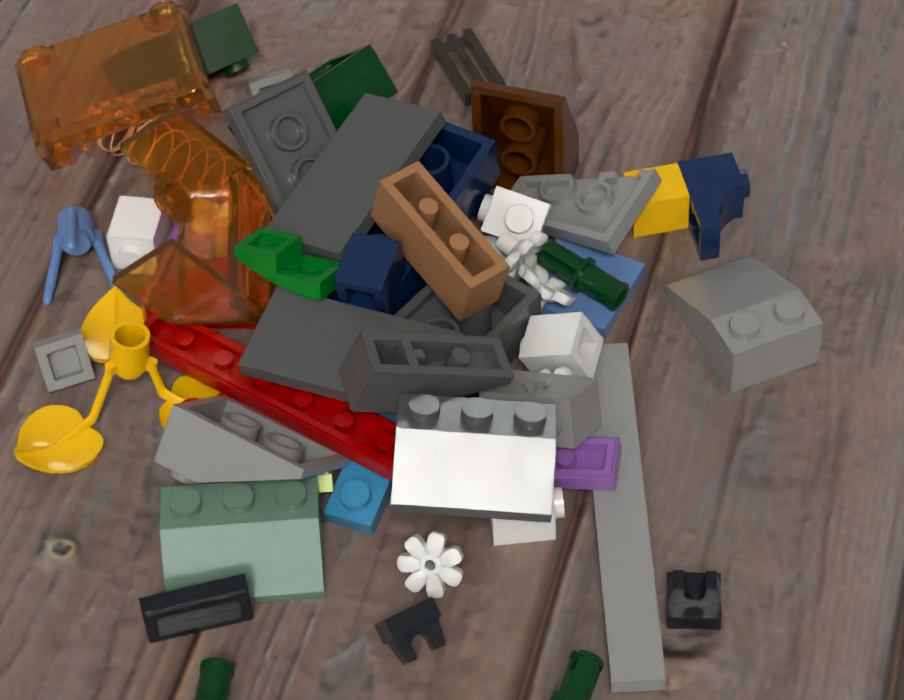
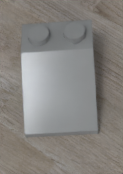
M748 256L665 285L667 296L730 393L819 362L823 331L822 320L798 287L753 256Z
M225 394L173 404L154 462L170 469V475L174 479L190 485L209 482L303 479L346 467L350 459Z

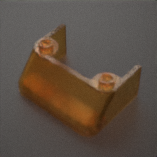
M176 105L120 144V150L154 176V202L163 214L171 216L180 223L179 243L173 238L169 239L113 275L112 283L153 312L158 319L171 325L257 323L275 290V284L263 278L236 258L233 247L259 227L266 228L275 214L249 163Z

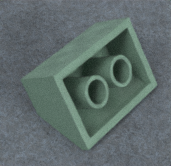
M317 475L293 480L237 481L160 487L159 530L165 592L245 574L251 603L325 598L323 511Z

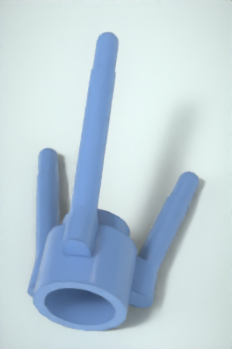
M70 206L60 211L56 219L57 235L52 238V254L42 303L46 306L52 303L62 253L65 251L70 255H82L90 247L95 248L111 288L116 286L123 292L122 285L104 244L103 231L94 228L92 213L83 207Z

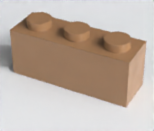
M417 161L380 180L370 215L371 218L389 238L400 241L403 256L457 320L461 322L497 302L510 266L424 166Z

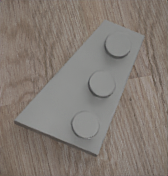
M656 169L640 170L638 176L619 177L616 171L600 172L598 178L574 179L571 173L520 176L511 191L552 205L543 233L551 237L614 254L662 180Z

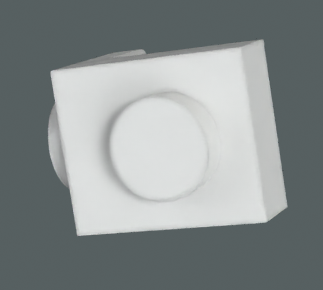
M496 186L494 194L486 193L477 216V220L483 222L480 231L496 237H500L502 233L507 231L519 241L529 240L536 230L543 232L552 205Z

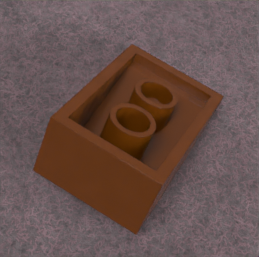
M473 79L471 83L473 132L495 140L500 176L491 189L500 186L511 190L520 176L571 173L574 178L579 166V132L565 96Z

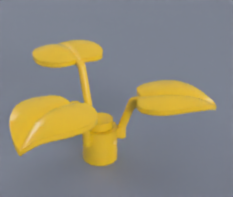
M114 286L92 307L80 330L90 360L97 363H105L104 375L89 415L83 420L82 415L76 409L64 405H49L36 410L22 424L13 455L19 462L32 469L53 474L79 471L92 464L103 450L104 439L99 432L91 427L97 422L115 374L122 379L133 380L140 377L145 371L149 372L159 397L166 400L159 410V420L164 429L173 404L182 403V401L188 398L203 399L214 397L221 392L189 375L179 377L172 386V392L168 390L158 371V360L150 356V331L143 324L145 321L143 320L142 308L128 299L118 287Z

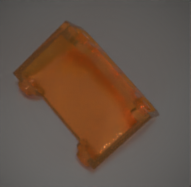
M173 1L159 2L151 6L149 12L48 47L42 45L30 47L21 53V58L15 63L31 136L37 153L51 171L73 164L70 152L77 147L83 153L90 150L88 142L171 113L176 120L183 118L182 109H196L201 119L222 112L189 14L183 5H175Z

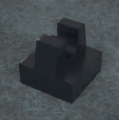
M684 570L667 572V629L721 630V573H717V571H706L705 573L684 572Z
M433 597L374 625L383 645L387 643L403 665L417 659L411 646L412 639L416 635L425 638L431 651L446 645L439 622V617L442 615Z

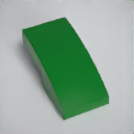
M259 227L233 247L234 256L263 278L288 291L322 301L336 290L334 278L341 262L303 254L302 236Z

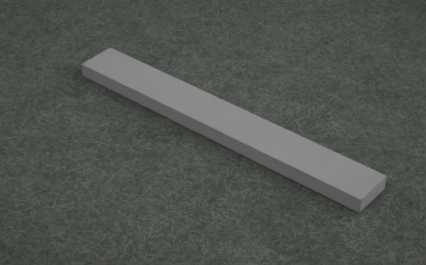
M628 343L602 344L594 378H598L602 426L589 437H619L622 447L616 490H592L611 693L666 690V672Z

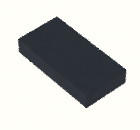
M245 574L139 598L149 643L254 619Z

